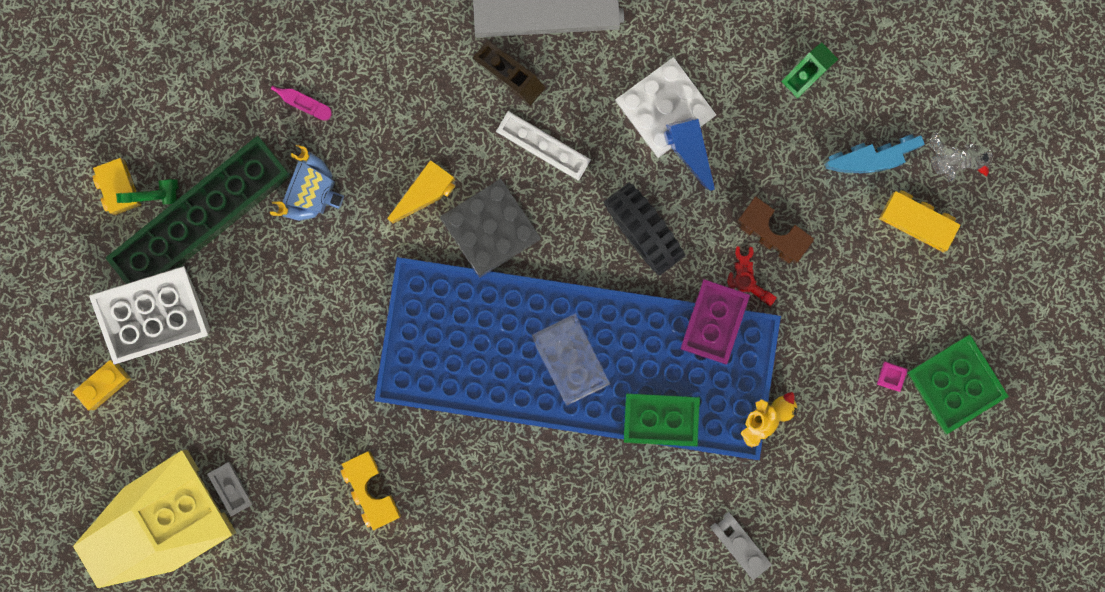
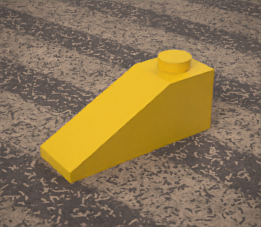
M430 160L387 219L391 223H395L440 200L443 195L448 197L456 186L453 184L455 181L454 177Z

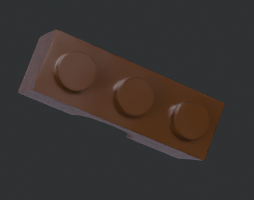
M755 196L737 220V223L740 224L739 229L748 236H751L753 233L760 238L758 243L766 249L770 250L773 248L780 253L778 257L785 263H798L814 241V238L796 225L786 235L774 234L769 228V219L775 210Z

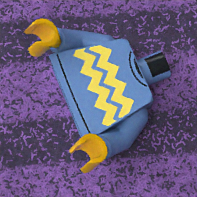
M296 145L301 149V154L296 156L291 153V156L299 160L283 202H272V204L278 205V212H270L272 216L283 215V217L300 221L315 218L318 213L323 214L326 205L339 209L344 195L332 191L335 182L332 180L331 171L321 159L308 152L305 147Z

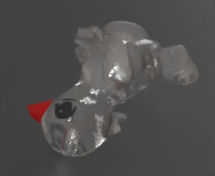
M938 132L932 133L929 147L935 151V157L931 158V163L938 175L944 174L949 182L956 178V172L965 168H971L979 171L986 177L988 176L989 167L993 161V154L987 147L972 143L970 146L966 144L967 151L965 152L944 144Z

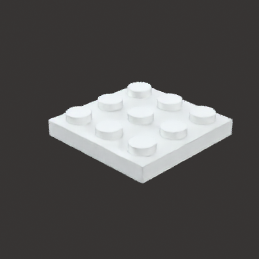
M674 57L615 99L616 103L657 158L671 149V145H667L664 137V131H667L666 124L694 117L699 119L701 127L716 116L715 112Z

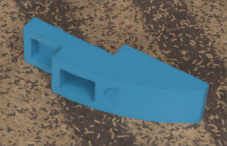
M913 134L899 139L900 144L893 147L891 143L878 147L877 153L873 144L865 146V143L852 147V152L846 155L839 152L829 156L830 161L824 165L826 169L844 173H871L888 170L903 165L906 162L903 154L918 149L925 144L922 136L914 138Z

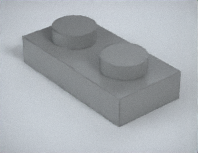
M230 462L207 474L230 516L253 505Z

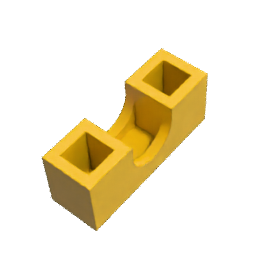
M370 451L342 464L344 469L340 470L345 482H350L354 489L351 495L356 505L361 504L365 512L361 515L367 527L371 526L375 530L401 517L391 495L382 499H376L367 490L370 478L380 473Z

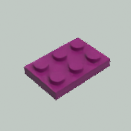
M704 279L680 349L727 365L750 295Z

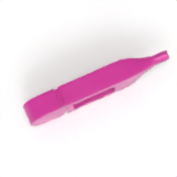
M275 86L271 88L287 104L322 121H327L332 116V111L328 106L294 89H279Z

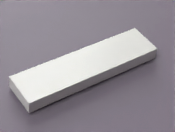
M510 111L507 112L496 130L498 134L578 181L591 159Z

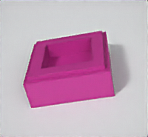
M884 361L877 385L901 392L908 369Z

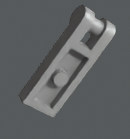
M727 512L723 516L724 519L718 524L714 523L710 528L751 579L754 580L772 564L734 517ZM731 526L734 532L727 537L724 531Z

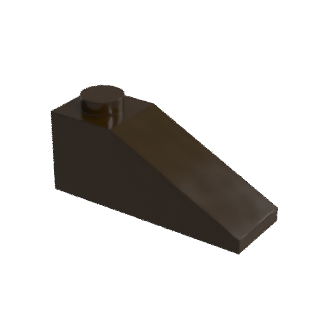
M488 40L472 57L474 61L529 106L546 89L535 74Z

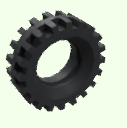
M628 182L603 201L607 211L613 217L612 219L619 226L622 233L657 275H662L685 257L684 251L675 239L672 231L633 184Z

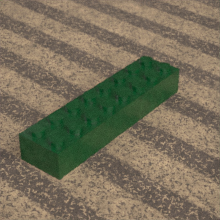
M257 135L105 257V259L125 284L179 268L292 176L266 143Z

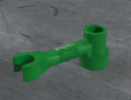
M178 179L158 180L159 190L116 193L117 203L162 200L163 204H173L177 200L176 189H179Z

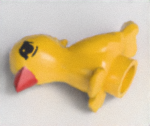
M793 392L778 397L773 401L772 405H768V402L763 399L756 402L757 409L749 414L745 424L747 428L741 432L745 443L749 447L758 446L761 439H766L775 432L780 421H789L795 416L798 406Z

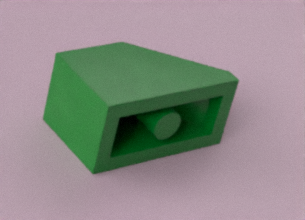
M821 42L781 82L798 99L838 58Z

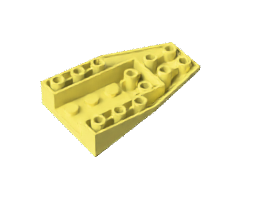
M181 450L125 486L73 546L97 588L172 572L236 534L225 512H220L197 473L199 468L188 450Z

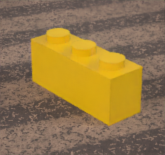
M905 191L893 192L879 219L941 252L947 251L960 227V224L955 222L956 218L947 213L941 215L935 212V207L922 201L920 204L912 200L913 196Z

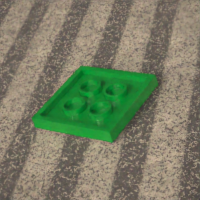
M970 334L907 372L945 435L1009 397Z

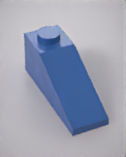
M693 117L666 124L667 131H664V137L667 145H671L672 150L705 189L715 190L699 119Z

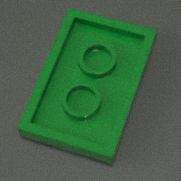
M626 394L624 443L697 447L700 397Z

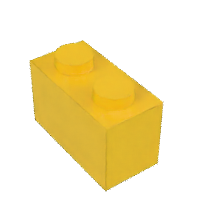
M118 158L93 168L95 175L92 176L97 189L101 188L103 194L101 203L106 212L109 211L110 214L117 215L141 206V202L117 203L116 193L137 192L125 160Z
M109 360L76 388L73 393L87 410H96L131 378L118 363L114 364L112 360Z

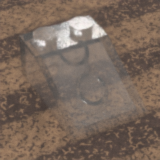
M576 314L532 335L535 346L566 406L610 385Z

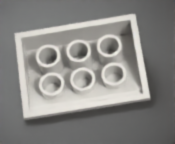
M185 266L89 296L114 364L208 336L210 331L204 309Z

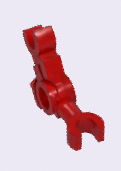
M737 246L735 255L739 262L735 263V278H733V272L729 273L727 280L728 288L737 289L741 292H751L771 307L777 297L756 284L757 281H755L753 276V262H749L754 253L753 247H749V254L747 256H742L740 254V247Z

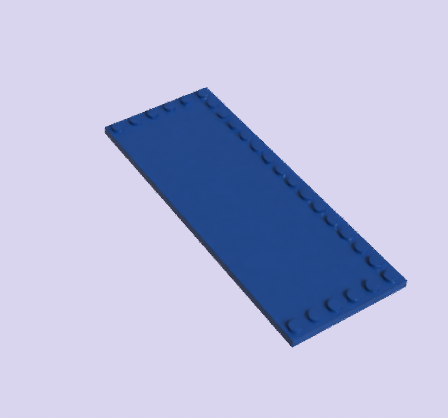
M397 257L374 401L624 439L626 394L700 397L697 447L663 446L760 460L763 439H761L758 446L749 447L745 443L741 432L747 428L745 424L749 414L757 409L756 402L762 399L767 402L769 400L781 316L745 310L726 365L680 349L695 306L693 302L497 272H489L479 278L474 269Z

